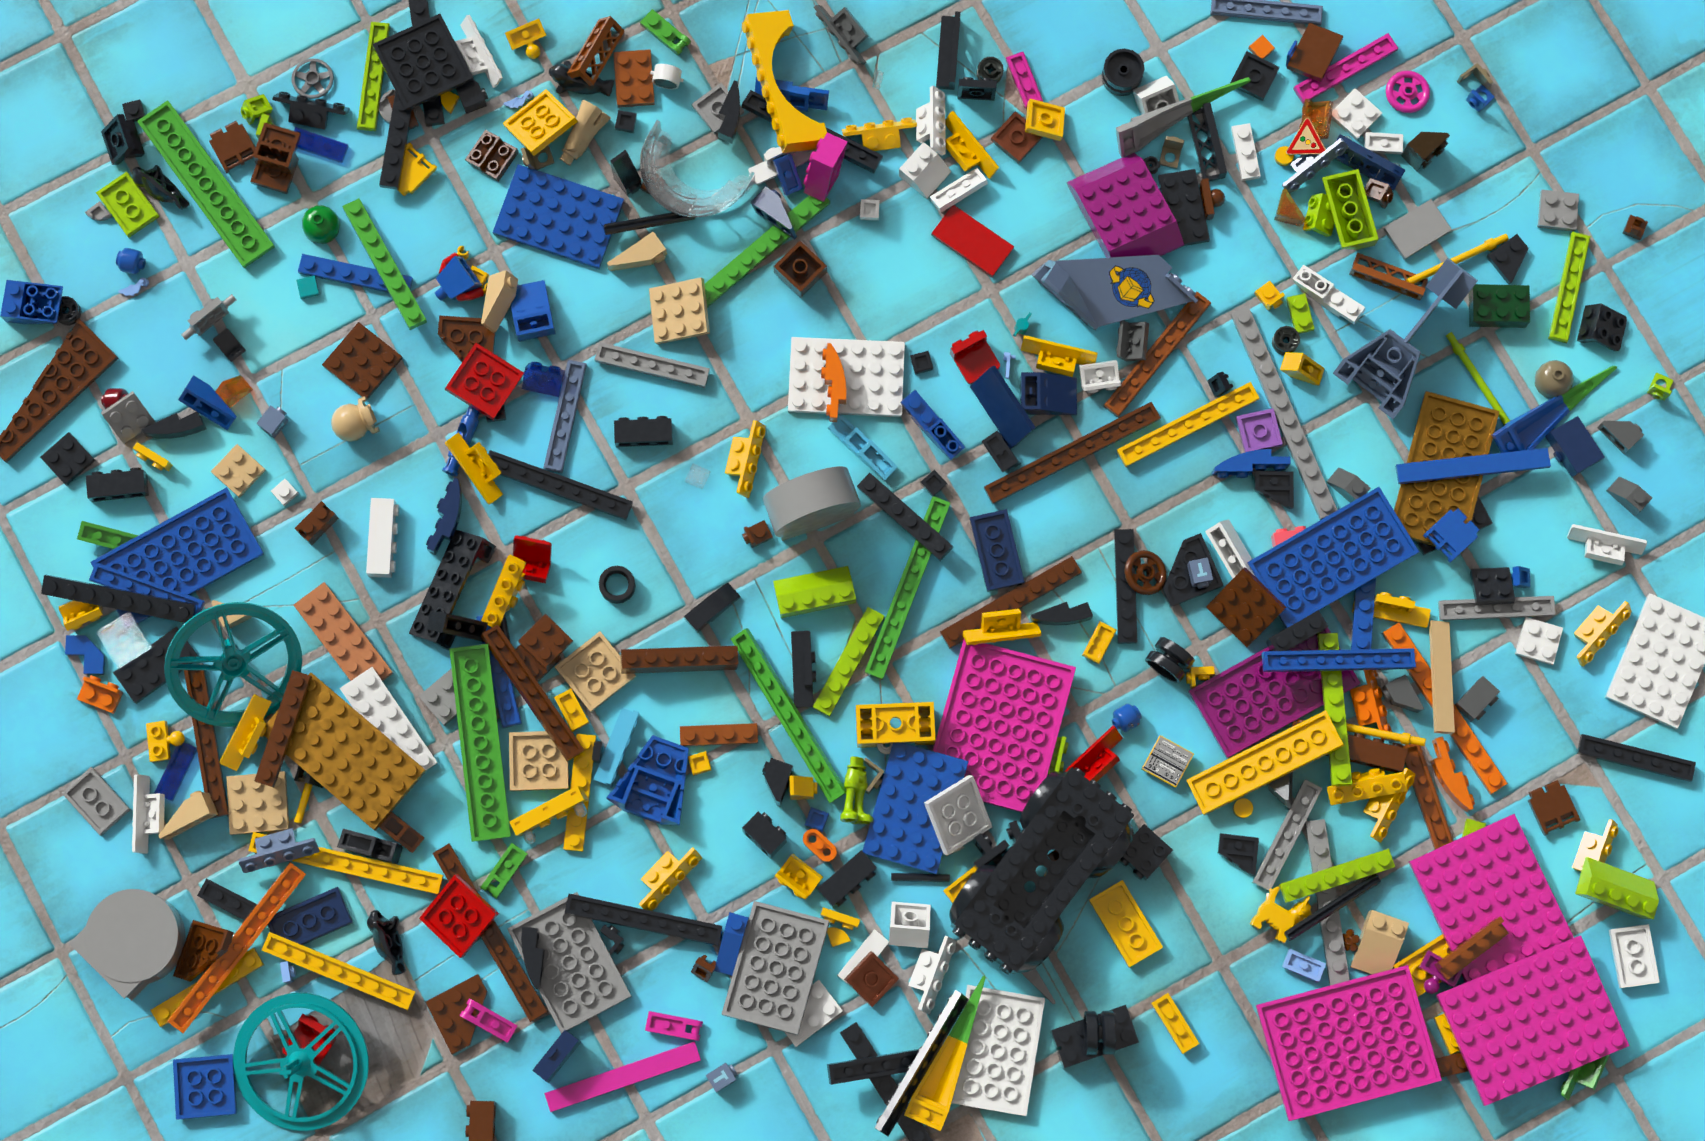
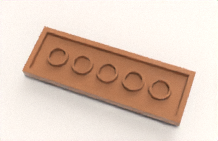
M325 582L294 604V607L350 681L371 667L374 668L382 681L393 674L392 670Z

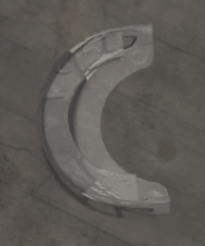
M656 120L643 143L640 154V171L644 185L657 203L675 214L686 217H706L720 213L740 200L755 184V173L751 172L749 177L744 175L737 176L733 181L729 180L724 187L715 190H698L687 186L676 176L671 167L670 148L672 139L668 133L661 130V124L658 120Z

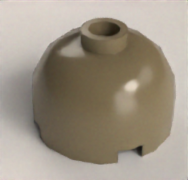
M1558 360L1542 364L1535 374V387L1546 398H1554L1567 393L1572 388L1574 381L1571 368L1566 363Z

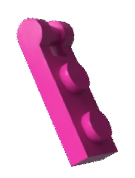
M469 998L466 1003L467 1007L465 1011L461 1012L460 1017L508 1043L518 1025ZM474 1009L479 1011L476 1018L471 1015Z
M649 1011L645 1031L700 1041L701 1035H699L700 1027L702 1028L703 1021ZM687 1025L692 1026L691 1033L685 1032Z

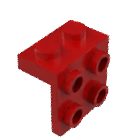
M984 330L972 332L968 335L969 338L964 341L960 339L954 342L950 348V355L968 384L974 383L990 367L995 365L997 369L1000 368L999 361L986 341L987 335Z
M514 536L513 556L526 562L522 572L525 574L524 579L546 584L551 568L552 544L545 540L532 539L526 536Z
M302 1014L298 1020V1027L294 1031V1035L300 1047L305 1048L329 1025L323 1026L318 1023V1019L314 1016ZM332 1028L312 1046L313 1049L316 1051L335 1030ZM336 1036L314 1058L316 1064H321L335 1043ZM289 1039L288 1043L289 1045H292L293 1043L291 1039ZM283 1048L282 1053L285 1056H287V1052L285 1048Z

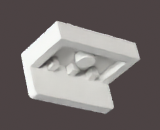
M1117 360L1079 365L1081 387L1087 393L1098 392V389L1103 388L1115 390L1117 386H1121Z

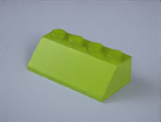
M1359 169L1322 177L1341 248L1359 250L1375 246L1379 238Z
M848 566L773 581L781 618L856 603L853 582Z
M1585 857L1575 892L1576 895L1641 919H1654L1659 903L1654 881Z

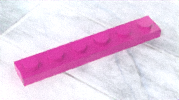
M1389 33L1329 66L1321 82L1308 78L1294 86L1293 90L1304 104L1398 50V47Z

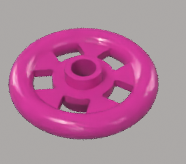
M1401 71L1389 79L1386 85V97L1389 104L1397 111L1414 113L1421 110L1427 104L1430 97V88L1426 79L1419 73ZM1404 78H1411L1412 83H1404ZM1395 84L1400 85L1398 92L1393 90ZM1421 85L1423 92L1417 93L1416 86ZM1405 89H1410L1411 93H1406ZM1399 96L1405 100L1403 105L1396 100ZM1416 97L1419 102L1413 105L1410 101Z

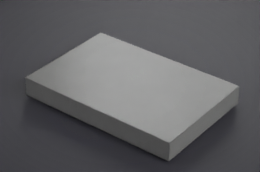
M1430 199L1389 224L1383 230L1405 260L1448 234L1452 229Z
M90 767L62 792L65 798L100 836L106 833L131 810L93 767Z

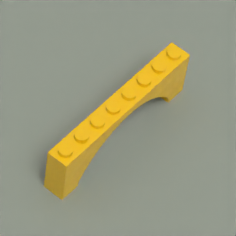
M789 10L747 14L744 22H742V31L747 37V47L752 53V63L757 69V79L761 82L762 95L767 102V112L772 118V128L776 131L778 146L781 147L782 153L817 149L818 141L820 138L824 139L827 134L825 124L810 119L794 108L779 90L772 71L774 48L784 36L790 35L794 26Z

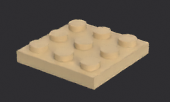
M700 277L649 288L656 344L710 334L703 278Z
M601 631L555 666V669L590 712L594 711L636 677L634 673L621 674L620 655Z
M546 731L509 732L510 791L569 789L568 762Z
M285 771L279 772L274 788L255 782L256 774L226 776L230 835L289 829Z

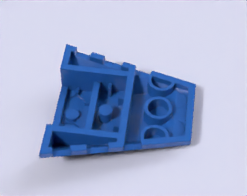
M652 735L606 799L623 811L661 825H680L689 748Z

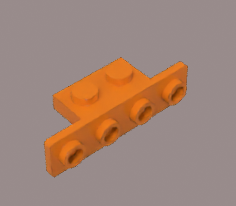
M1364 670L1367 685L1350 690L1358 725L1366 726L1377 723L1379 730L1392 732L1391 726L1387 723L1386 719L1387 710L1381 699L1383 696L1382 690L1377 683V671Z

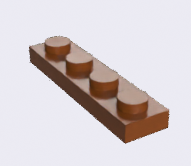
M757 723L680 726L681 746L758 744Z

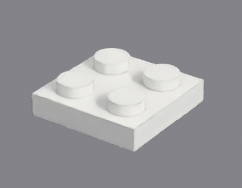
M1354 89L1329 114V117L1357 140L1382 115V112L1357 89Z
M1525 617L1515 655L1553 665L1563 628Z

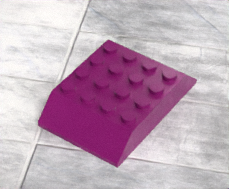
M1132 153L1067 182L1074 199L1106 258L1146 255L1163 256L1184 246L1173 213L1145 162L1137 154Z

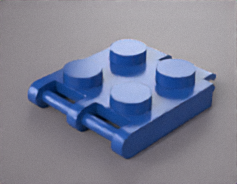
M1458 508L1454 512L1452 510L1448 511L1423 535L1436 546L1437 550H1440L1448 558L1450 563L1478 538L1476 534L1480 530L1471 520L1465 524L1464 521L1468 517Z

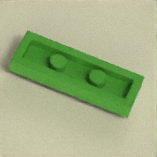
M82 521L77 540L115 549L139 535Z

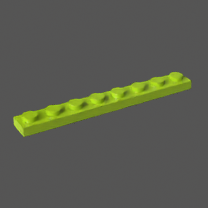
M1338 633L1317 635L1318 650H1339ZM1321 671L1324 711H1327L1344 744L1343 747L1329 753L1331 785L1349 786L1352 785L1342 673L1341 671Z

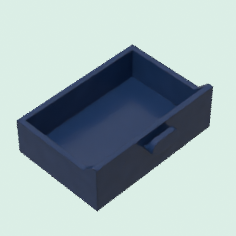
M1578 416L1552 430L1545 436L1555 451L1553 453L1554 457L1559 463H1563L1572 478L1605 457Z
M564 1030L532 1071L549 1083L581 1041Z

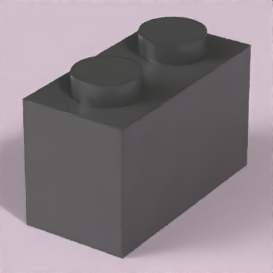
M1482 676L1455 706L1470 722L1475 718L1479 720L1486 713L1483 709L1487 705L1492 706L1499 699L1496 695L1500 691Z

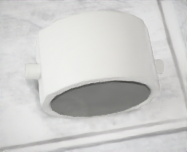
M656 64L654 71L650 72L653 75L652 83L665 89H678L680 82L684 80L681 78L682 70L668 64Z

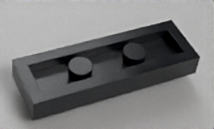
M207 878L197 895L243 920L249 916L257 905Z

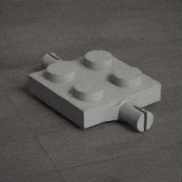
M231 294L224 301H221L218 297L210 299L203 309L191 314L190 319L187 320L190 323V328L181 334L183 338L187 340L193 334L200 336L229 313L228 307L237 301L236 298Z

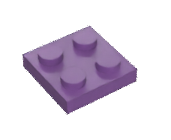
M1274 408L1236 417L1244 452L1270 449L1283 445Z

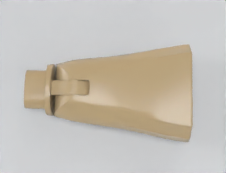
M586 100L581 102L576 118L578 122L574 124L564 145L565 149H562L563 154L560 160L569 166L574 159L577 160L582 156L593 137L611 119L597 106Z

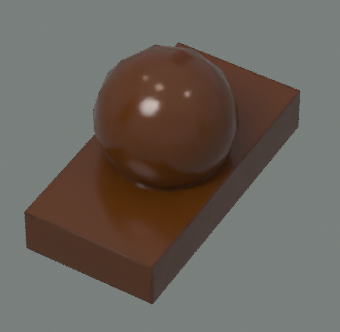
M1207 178L1201 180L1199 188L1206 220H1212L1215 214L1214 207L1224 204L1225 195L1219 189L1210 190L1209 179Z

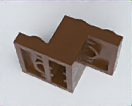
M264 123L253 154L256 166L250 181L251 184L285 194L288 193L299 161L295 152L301 138V133Z
M545 613L518 640L520 645L515 650L536 681L539 682L561 660L560 654L573 640Z

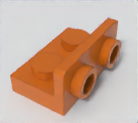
M92 675L89 678L84 676L82 679L84 683L77 700L114 714L123 694L122 691L118 690L119 686L110 682L107 685L100 683L101 679Z

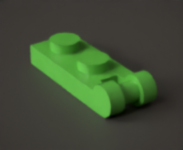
M653 9L640 21L642 27L678 56L682 53V49L691 43V40L686 35L679 32ZM676 39H678L679 42L677 44H674L673 42Z
M511 843L483 882L481 889L489 891L492 897L498 899L528 856V853ZM494 879L500 882L497 887L492 885Z

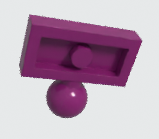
M1428 950L1418 967L1432 975V978L1427 979L1424 983L1425 991L1429 994L1437 993L1440 988L1439 980L1451 987H1455L1463 969L1446 981L1434 965L1442 957Z

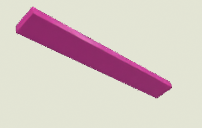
M694 1041L544 1094L550 1112L690 1065L701 1061Z

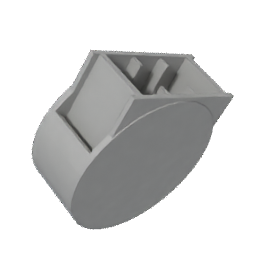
M843 466L825 468L804 474L773 488L763 496V502L774 533L777 537H781L782 541L853 517L854 512L861 507L849 470Z
M127 889L113 893L103 899L92 911L86 927L69 944L124 999L127 997L132 1001L148 984L162 979L174 969L183 950L186 935L180 914L167 900L145 890Z

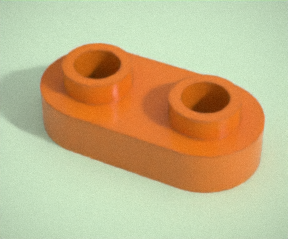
M809 829L804 833V845L821 861L831 862L835 859L837 854L836 847L816 829ZM815 836L816 842L811 843L809 838ZM825 849H829L831 851V854L829 856H825L823 854V851Z

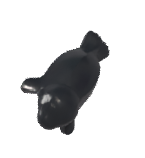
M564 61V64H556L549 69V75L559 84L556 88V92L559 94L565 91L580 94L600 92L609 97L612 93L614 80H602L598 77L594 85L589 86L580 76L571 78L567 74L572 66L570 61ZM586 70L585 73L591 78L592 72Z
M158 165L149 170H144L140 167H135L132 170L134 183L139 187L145 188L154 199L175 203L181 210L189 206V202L181 195L178 188L163 175Z
M373 910L367 919V926L373 933V941L377 952L392 965V975L405 973L403 946L397 928L399 923L398 916H393L388 920L380 911Z

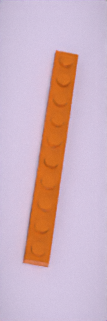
M1398 622L1382 634L1392 649L1414 648L1416 668L1406 670L1433 709L1431 669ZM1453 703L1455 733L1450 734V736L1491 795L1508 783Z
M289 862L235 932L228 951L208 967L167 1020L169 1024L182 1033L186 1031L306 874Z

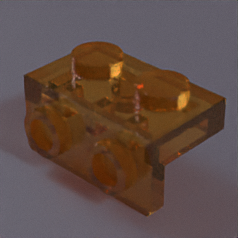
M1305 99L1299 129L1304 120L1309 118L1320 139H1328L1334 103L1331 101L1313 102L1310 99Z

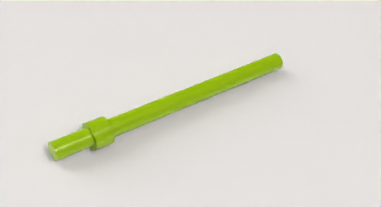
M1452 332L1448 333L1446 338L1452 345L1453 352L1456 356L1460 357L1492 408L1500 411L1498 417L1505 426L1510 421L1465 353L1466 349L1462 343L1458 342Z

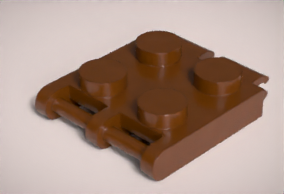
M237 121L224 126L227 130L225 133L220 128L210 134L212 139L209 142L226 174L232 168L240 164L242 166L245 164L244 162L252 159L255 151V146L243 124L238 125Z
M1558 780L1544 786L1546 793L1542 787L1528 792L1531 798L1528 800V803L1544 836L1554 829L1564 828V825L1573 821H1580L1565 785L1560 786ZM1573 816V818L1562 822L1563 819ZM1557 822L1556 825L1546 828L1547 826Z

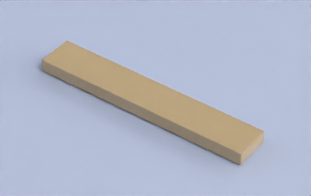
M1431 620L1429 622L1434 733L1453 734L1455 733L1450 624L1449 622Z

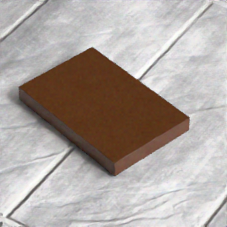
M1309 23L1287 65V69L1321 82L1343 40V35Z

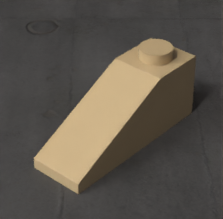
M651 232L607 262V266L610 271L648 266L655 262H662L666 258L667 251L656 234Z
M507 270L490 275L488 278L481 324L493 333L499 328L516 296L518 279Z
M196 791L190 794V798L184 800L160 832L159 838L169 840L218 815L210 793Z

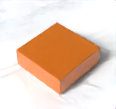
M1262 35L1248 49L1254 55L1264 59L1275 50V47Z

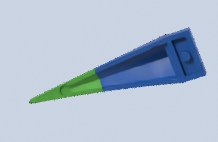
M1617 366L1607 368L1572 387L1567 393L1556 396L1507 422L1504 427L1492 434L1500 452L1534 449Z

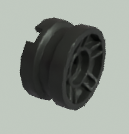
M995 57L983 58L979 62L977 69L978 80L990 78L998 83L1004 71L1002 62ZM988 69H992L993 72H991V74H989Z
M1291 326L1280 327L1272 338L1273 349L1281 355H1285V352H1294L1300 343L1299 333ZM1287 337L1289 343H1284L1283 339Z

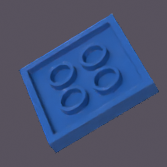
M233 1054L173 1059L176 1120L237 1114Z

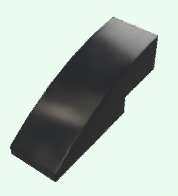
M735 80L719 111V119L723 120L718 131V138L731 144L737 132L740 116L738 82Z
M194 412L182 419L175 413L143 428L142 432L146 437L164 439L185 437L207 428L198 412Z
M726 583L688 612L684 619L698 633L741 596L729 583Z
M1064 602L1030 616L1031 622L1045 625H1071L1093 618L1088 602L1069 608L1068 603Z
M347 829L342 830L337 845L338 848L397 865L403 846L398 843Z
M522 927L521 942L525 966L534 987L541 989L545 950L537 948L539 929Z

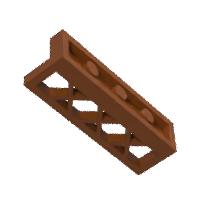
M611 16L597 21L567 72L571 78L580 76L589 86H593L625 32ZM612 27L617 31L615 37L611 35ZM604 40H607V44H608V49H607V51H604V48H603V41H604ZM596 54H599L600 57L599 64H596L595 62ZM588 67H591L592 70L591 78L585 73Z
M1360 253L1356 254L1349 273L1352 276L1417 300H1421L1428 281V278L1421 280V287L1406 281L1407 277L1410 278L1416 274ZM1359 259L1366 261L1369 267L1358 264ZM1377 267H1382L1385 269L1387 274L1374 269ZM1396 273L1401 274L1404 280L1393 277L1392 275Z
M1501 916L1493 919L1434 964L1446 981L1509 934L1502 925L1504 920Z

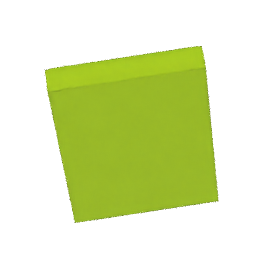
M125 172L96 192L128 238L160 217L128 172Z

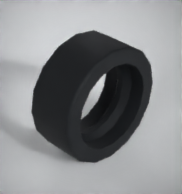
M618 565L604 570L598 582L602 596L607 601L615 604L624 603L629 600L634 594L636 587L632 573L627 568ZM622 574L627 578L629 585L624 594L615 596L607 591L606 581L609 576Z

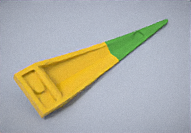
M985 975L982 976L962 1013L912 1095L904 1116L939 1131L942 1130L950 1111L984 986Z

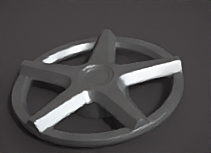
M320 59L304 60L293 70L292 85L299 95L309 97V99L325 96L333 85V72L330 66ZM307 62H310V69L308 72L303 73L297 71L300 66ZM316 62L323 64L328 71L318 73L316 71ZM295 76L305 80L301 90L295 84ZM330 76V82L324 90L320 80ZM312 86L315 87L316 90L319 92V94L316 95H308L305 93Z

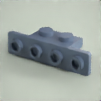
M1340 138L1321 154L1301 155L1290 164L1296 171V174L1282 184L1283 188L1289 194L1298 190L1300 185L1312 179L1319 170L1327 167L1337 156H1341L1349 146Z
M291 828L256 838L257 854L241 858L238 861L243 873H248L304 856H310L318 853L319 847L315 838L296 843L295 832Z

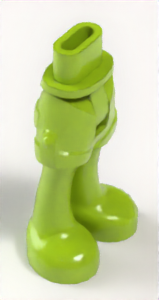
M850 757V765H847L844 782L846 799L844 810L840 815V821L845 823H873V817L864 813L863 799L868 783L867 774L864 771L866 770L864 758Z

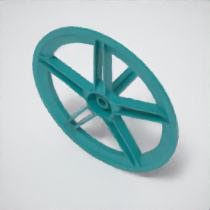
M224 603L199 612L178 630L166 653L164 664L165 680L174 701L191 717L214 726L236 727L246 709L219 711L234 678L242 677L269 695L266 699L272 703L265 715L267 717L279 709L292 670L301 673L302 650L292 627L274 611L253 603ZM226 616H252L267 622L275 630L244 649L237 650ZM219 617H223L229 638L226 640L223 638ZM215 619L223 654L221 656L180 657L181 651L189 637L202 625ZM276 637L266 645L262 646L261 648L250 654V651L256 649L257 647ZM284 640L288 656L287 668L279 686H276L250 667L248 663ZM213 662V665H203V664H178V663ZM178 670L221 671L207 707L199 704L186 692L181 684ZM251 672L275 691H270L247 675ZM223 680H226L227 683L219 697V700L215 708L212 709V706L215 702Z
M288 993L263 1003L243 1023L234 1046L233 1067L235 1078L243 1097L257 1114L270 1123L285 1129L309 1131L324 1128L337 1122L355 1106L367 1082L369 1055L365 1038L359 1026L342 1007L319 995ZM288 1008L311 1009L322 1013L334 1022L305 1048H301L282 1010ZM276 1012H277L279 1018L281 1019V1021H282V1023H283V1025H284V1027H285V1029H286V1031H287V1033H288V1035H289V1037H290V1039H291V1041H292V1043H293L292 1045H289V1043H288V1041H287V1039H286V1036H285V1034H284V1032H283V1030H282V1028H281V1025H280V1023H279V1021H278V1019H277V1017H276V1014H275ZM271 1016L287 1056L285 1058L247 1063V1050L252 1035L257 1027L267 1017ZM337 1024L339 1028L315 1051L312 1046ZM341 1030L350 1044L353 1055V1074L350 1083L316 1064L314 1060ZM280 1063V1068L247 1070V1067ZM317 1071H320L348 1089L345 1090L316 1074ZM279 1072L280 1075H284V1078L290 1077L285 1114L271 1108L260 1098L250 1081L249 1075ZM305 1076H309L344 1095L334 1107L324 1113L310 1117H297ZM294 1082H298L293 1115L289 1116Z

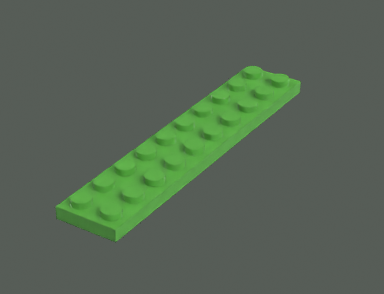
M168 100L137 121L243 268H246L275 248Z
M488 644L449 648L471 841L511 837Z

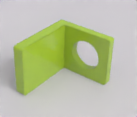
M1655 373L1647 393L1656 399L1666 400L1672 393L1670 387L1673 380ZM1656 381H1665L1666 388L1656 384Z

